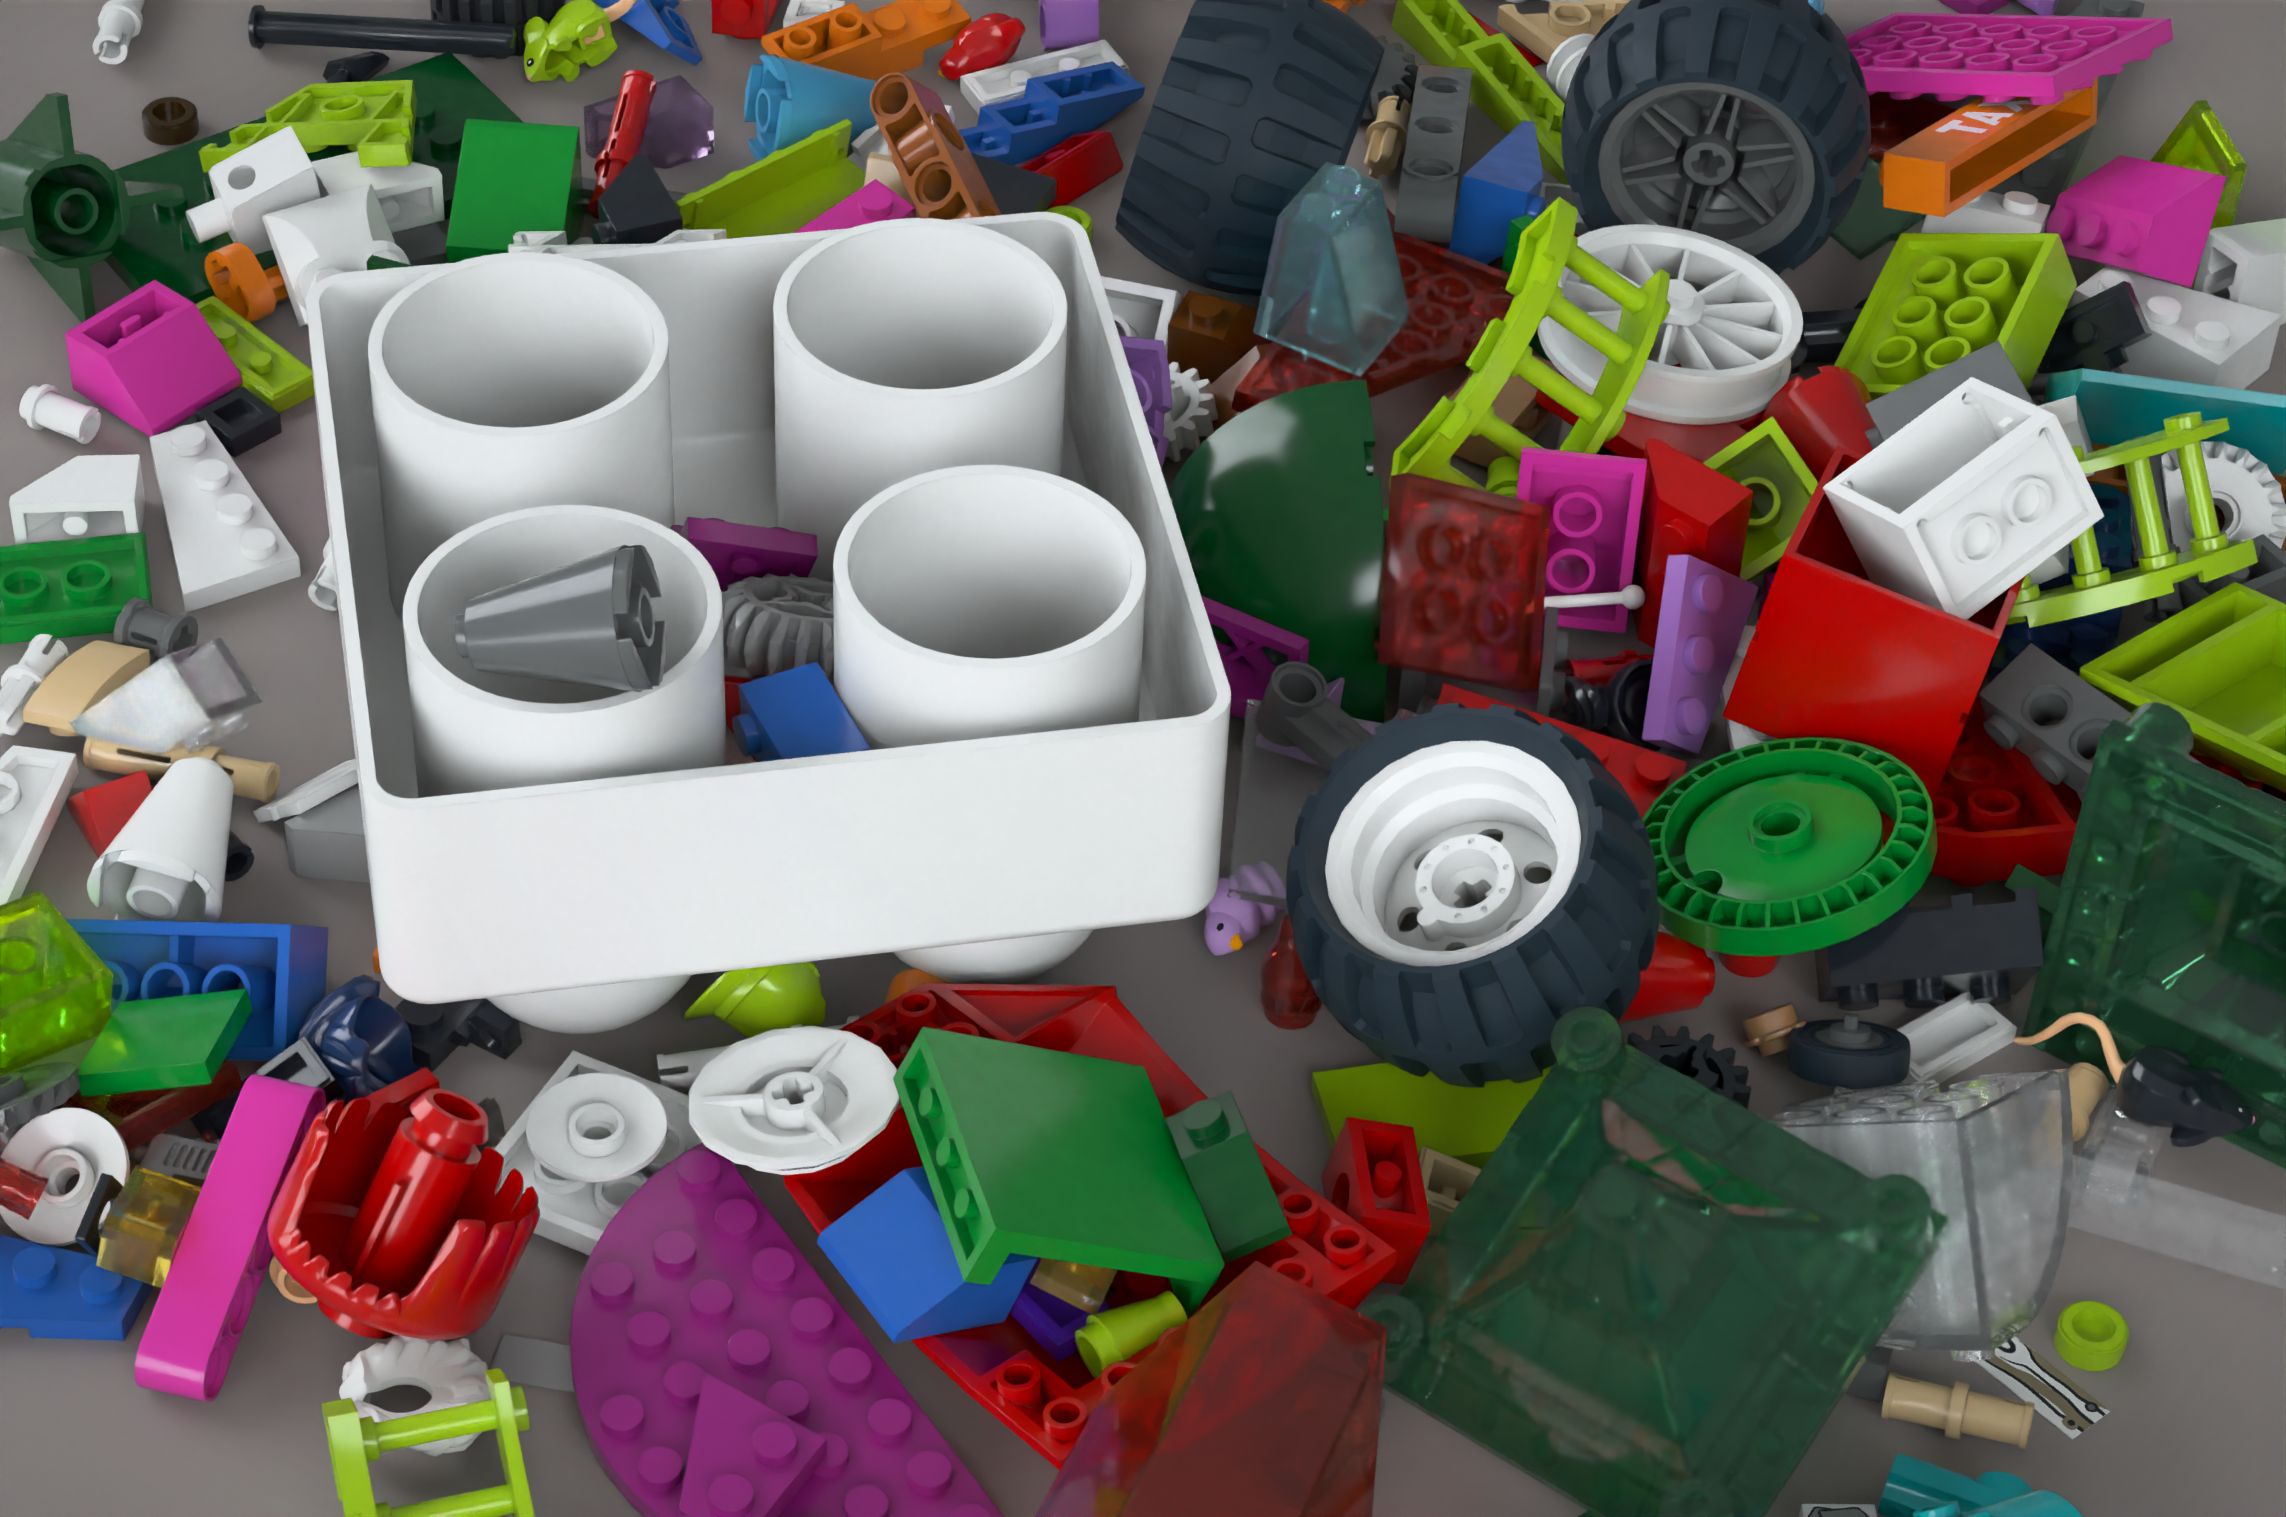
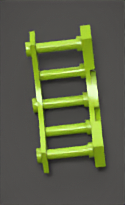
M1560 196L1520 235L1515 263L1505 288L1506 291L1514 295V298L1503 321L1498 318L1490 321L1479 343L1465 365L1474 371L1453 402L1445 396L1440 399L1422 423L1394 451L1389 490L1409 502L1425 485L1428 487L1437 485L1497 525L1493 559L1501 565L1505 564L1509 559L1515 504L1513 506L1509 505L1451 466V456L1469 434L1473 437L1481 434L1519 461H1521L1522 447L1545 449L1494 414V406L1491 404L1509 377L1513 378L1516 375L1579 417L1570 434L1559 448L1560 451L1597 454L1602 444L1613 439L1622 428L1626 419V413L1623 409L1645 367L1659 327L1666 319L1671 307L1667 301L1670 274L1661 268L1643 286L1638 288L1577 245L1578 238L1574 236L1578 209ZM1564 266L1622 306L1617 334L1562 296L1563 290L1558 286V282ZM1550 317L1608 357V361L1592 396L1531 355L1532 348L1529 346V343L1543 318Z
M2201 412L2184 413L2164 419V430L2086 454L2083 453L2082 446H2073L2072 449L2084 474L2124 464L2144 555L2138 558L2139 567L2110 575L2109 568L2102 567L2092 525L2070 542L2077 573L2071 576L2073 584L2039 591L2037 583L2031 584L2028 573L2006 625L2025 622L2027 616L2029 628L2103 612L2173 593V583L2198 575L2199 582H2208L2257 563L2258 559L2253 538L2228 541L2227 533L2219 531L2202 452L2201 440L2230 430L2227 418L2202 421ZM2176 449L2195 535V538L2189 540L2191 549L2177 555L2175 550L2168 549L2149 461L2150 456Z
M500 1368L486 1370L485 1374L490 1400L374 1423L372 1416L359 1418L358 1410L352 1398L321 1403L339 1502L342 1501L345 1517H499L512 1514L513 1517H535L518 1432L530 1429L528 1410L522 1386L510 1388L509 1381ZM496 1430L506 1484L390 1508L388 1501L374 1502L367 1463L380 1461L381 1452Z

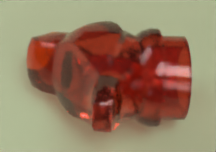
M1287 913L1279 926L1276 941L1268 948L1262 960L1260 972L1262 989L1260 998L1264 1014L1270 1023L1282 1029L1298 1030L1309 1026L1315 1020L1322 1001L1314 991L1298 957L1294 944L1293 929L1289 914Z

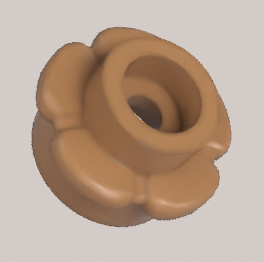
M1792 1003L1761 1012L1741 1021L1748 1038L1743 1042V1045L1746 1048L1758 1045L1762 1057L1787 1049L1790 1031L1806 1025V1020H1798Z

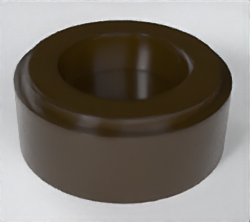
M179 97L160 98L149 103L142 111L144 135L153 143L169 146L179 145L190 141L199 132L197 108L186 99Z

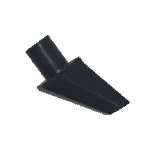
M370 51L328 61L322 76L327 80L326 83L364 82L370 80L385 68L390 58L384 53Z

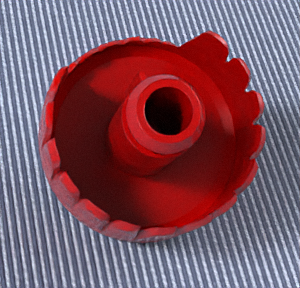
M429 1089L410 1104V1110L414 1116L407 1118L408 1109L405 1106L387 1101L376 1110L366 1125L365 1122L371 1108V1100L369 1098L351 1100L344 1109V1100L331 1102L325 1110L315 1116L270 1211L267 1233L270 1247L276 1259L300 1286L317 1298L320 1310L330 1320L355 1334L374 1339H388L395 1335L424 1340H450L462 1338L476 1332L494 1314L539 1221V1197L534 1187H528L523 1193V1176L514 1168L509 1172L498 1191L502 1179L504 1158L498 1151L489 1146L485 1147L480 1154V1151L475 1146L485 1144L489 1139L488 1116L479 1105L460 1094L444 1089Z

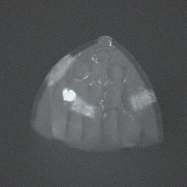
M2068 1069L1978 1075V1080L1952 1084L1949 1086V1092L1942 1093L1940 1091V1084L1936 1080L1863 1089L1782 1105L1783 1112L1766 1116L1765 1124H1761L1760 1114L1749 1113L1700 1130L1706 1173L1714 1199L1726 1226L1739 1248L1757 1272L1781 1296L1798 1310L1832 1330L1871 1345L1897 1350L1951 1351L1953 1361H1981L1994 1357L1996 1348L2027 1328L2038 1315L2048 1296L2058 1269L2065 1241L2072 1187L2073 1130Z

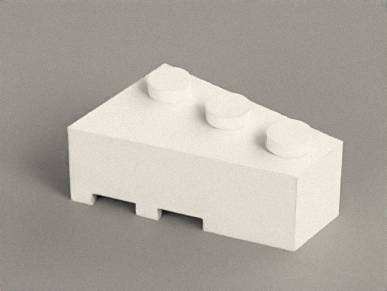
M2108 265L2078 286L2074 291L2071 307L2123 281L2131 283L2152 335L2125 348L2129 362L2119 366L2123 374L2244 390L2269 370L2282 319L2280 314Z

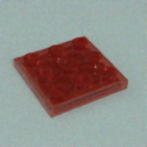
M1411 473L1392 475L1378 663L1520 693L1539 691L1550 506Z

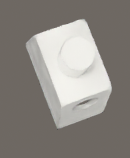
M286 127L212 166L208 174L215 199L187 210L186 216L199 243L228 232L233 243L240 242L245 244L254 255L273 250L262 216L321 198L314 166L292 127Z

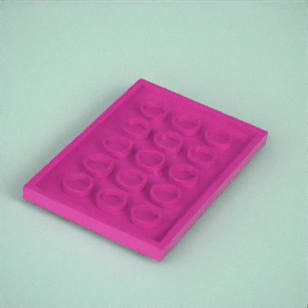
M1895 12L1844 35L1849 51L1853 53L1861 67L1868 96L1881 91L1889 92L1891 99L1903 100L1921 96L1923 93H1935L1936 100L1955 101L1964 99L1969 95H1982V100L1985 103L2006 102L2019 96L2030 97V103L2034 105L2060 102L2064 100V93L2070 90L2091 87L2094 85V78L2123 71V64L2129 61L2150 58L2153 49L2173 40L2171 18Z

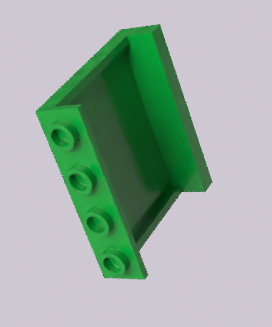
M922 1027L893 1080L964 1282L991 1285L1008 1255L1014 1253L1168 1277L1175 1296L1181 1303L1186 1315L1193 1316L1209 1289L1218 1281L1225 1264L1144 1066Z

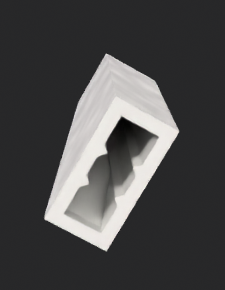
M2286 218L2211 229L2199 262L2193 290L2282 315L2280 325L2286 323Z

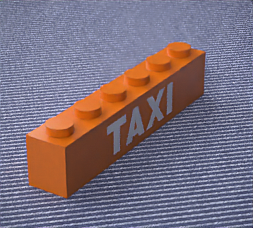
M2098 77L2094 78L2093 86L2079 90H2070L2064 93V100L2047 105H2034L2030 103V97L2019 96L2006 102L1985 103L1981 96L1884 152V158L1879 168V182L1883 187V207L1939 217H1946L2097 124Z

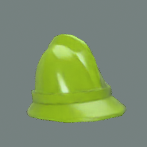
M813 961L726 971L688 1008L682 1020L686 1022L714 1016L720 1022H727L749 1038L769 1030L791 1028V1025L802 1024L803 1027H820L825 1020L826 1001L822 996L819 982L820 972Z

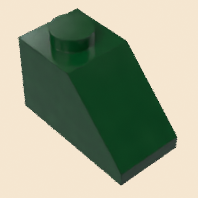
M1231 1090L1214 1098L1198 1101L1186 1110L1165 1118L1226 1264L1293 1235Z

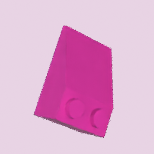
M1522 447L1506 581L1525 582L1535 590L1539 597L1622 592L1626 586L1632 585L1647 459ZM1623 604L1559 608L1557 626L1626 633L1628 608ZM1540 609L1536 619L1531 624L1544 625L1546 609Z

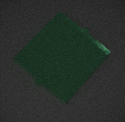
M1868 157L1863 181L1849 212L1830 235L1860 261L1891 240L1897 241L1901 233L1926 218L1927 215L1883 207V187L1879 182L1880 165L1870 157Z

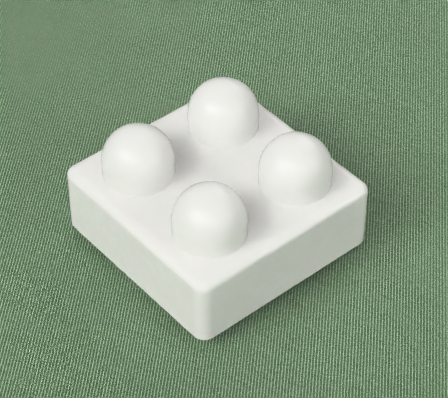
M1031 212L950 220L905 218L877 221L847 229L560 254L535 252L500 253L465 259L455 263L344 272L326 277L310 289L306 297V311L323 481L378 955L383 979L397 995L419 1004H438L487 998L492 1004L512 1018L531 1026L558 1033L594 1034L615 1030L635 1023L655 1012L667 1003L686 984L691 975L893 952L900 960L914 969L924 971L950 984H1017L1037 977L1058 966L1087 940L1094 929L1185 919L1199 913L1211 902L1216 893L1219 878L1231 690L1090 241L1085 229L1078 222L1067 216L1051 212ZM687 517L701 519L717 518L730 523L765 528L781 527L794 532L817 535L818 557L808 578L815 575L818 579L833 581L834 685L832 687H834V690L871 750L755 762L751 756L745 757L742 754L735 735L726 725L723 592H721L718 579L705 557L689 541L671 530L670 527L672 525L684 526ZM622 545L645 546L652 558L662 596L650 598L654 622L665 621L666 661L663 678L660 685L652 687L653 689L635 692L481 672L473 667L469 657L462 658L458 652L455 641V619L458 614L465 613L466 604L472 597ZM756 675V676H755V678H758V679L763 678V677H766V676H764V675Z

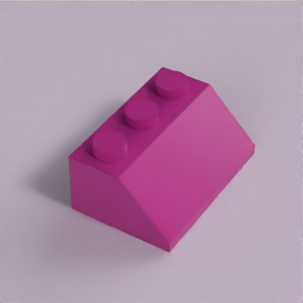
M2119 155L2059 194L2055 208L2047 220L2046 231L2047 233H2059L2067 257L2101 267L2108 265L2191 288L2226 177L2214 173Z

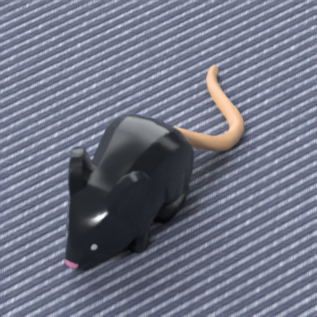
M2082 1012L2068 1013L2033 1036L2015 1037L2013 1039V1042L2019 1045H2033L2051 1038L2073 1024L2088 1025L2096 1031L2101 1040L2110 1073L2117 1083L2116 1096L2120 1111L2129 1119L2145 1125L2173 1128L2170 1135L2173 1146L2191 1147L2199 1145L2213 1137L2223 1136L2247 1128L2255 1122L2254 1114L2243 1105L2235 1091L2228 1085L2221 1083L2224 1073L2220 1069L2209 1067L2197 1071L2190 1068V1059L2186 1055L2174 1049L2156 1045H2148L2140 1049L2125 1064L2120 1058L2112 1034L2106 1024L2091 1014Z

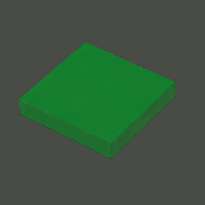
M247 989L119 1002L78 1069L81 1095L91 1097L211 1084L253 1010Z

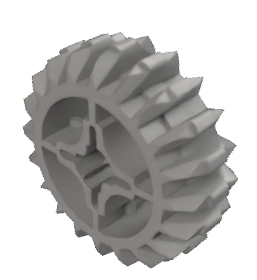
M791 573L788 576L780 577L772 574H767L763 578L750 576L742 581L728 585V590L722 593L724 657L729 660V663L736 668H746L747 672L752 676H770L817 661L831 685H834L833 581L821 580L815 575L811 578L797 577Z

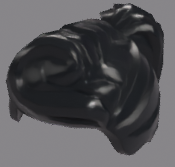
M1653 658L1640 659L1625 665L1606 684L1597 682L1593 686L1586 680L1576 676H1566L1565 686L1570 690L1571 696L1570 700L1562 706V713L1568 716L1569 724L1593 732H1599L1605 726L1615 739L1658 752L1661 747L1642 740Z

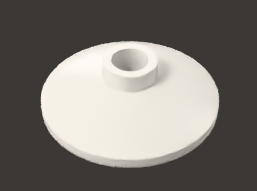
M587 1073L557 1082L535 1100L526 1120L527 1143L534 1157L551 1172L564 1178L582 1182L612 1181L638 1172L652 1162L665 1144L668 1132L667 1114L660 1098L643 1083L630 1077L613 1073Z
M81 1108L55 1109L50 1111V1113L39 1115L30 1120L29 1123H26L11 1138L0 1157V1214L7 1225L15 1233L31 1242L48 1246H65L77 1243L75 1235L102 1173L112 1175L127 1189L130 1175L129 1154L118 1130L100 1115ZM80 1174L77 1185L66 1194L65 1186L67 1181L72 1176ZM110 1201L106 1204L101 1214L98 1230L107 1222Z

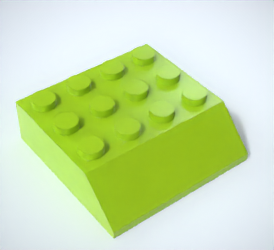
M2233 582L2080 667V678L2156 732L2187 746L2190 751L2197 755L2210 757L2240 771L2244 777L2250 780L2263 782L2286 793L2285 603L2240 583Z

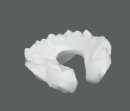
M397 1335L387 1344L377 1342L368 1349L360 1351L351 1361L346 1362L343 1367V1383L339 1388V1394L341 1399L352 1398L358 1410L359 1418L372 1416L374 1423L490 1400L485 1374L488 1367L486 1362H482L478 1356L470 1351L468 1339L459 1338L450 1341L424 1340ZM396 1385L418 1386L428 1391L432 1396L429 1403L424 1407L406 1413L389 1412L370 1404V1393ZM482 1432L400 1449L410 1452H423L431 1456L465 1451Z

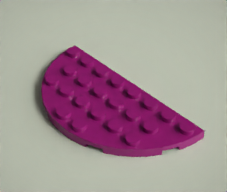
M703 1142L655 1173L625 1202L609 1222L588 1259L579 1281L572 1310L570 1331L572 1381L580 1421L595 1456L611 1482L643 1517H679L678 1509L703 1379L708 1374L715 1376L827 1439L826 1458L778 1517H1004L729 1159L705 1147Z

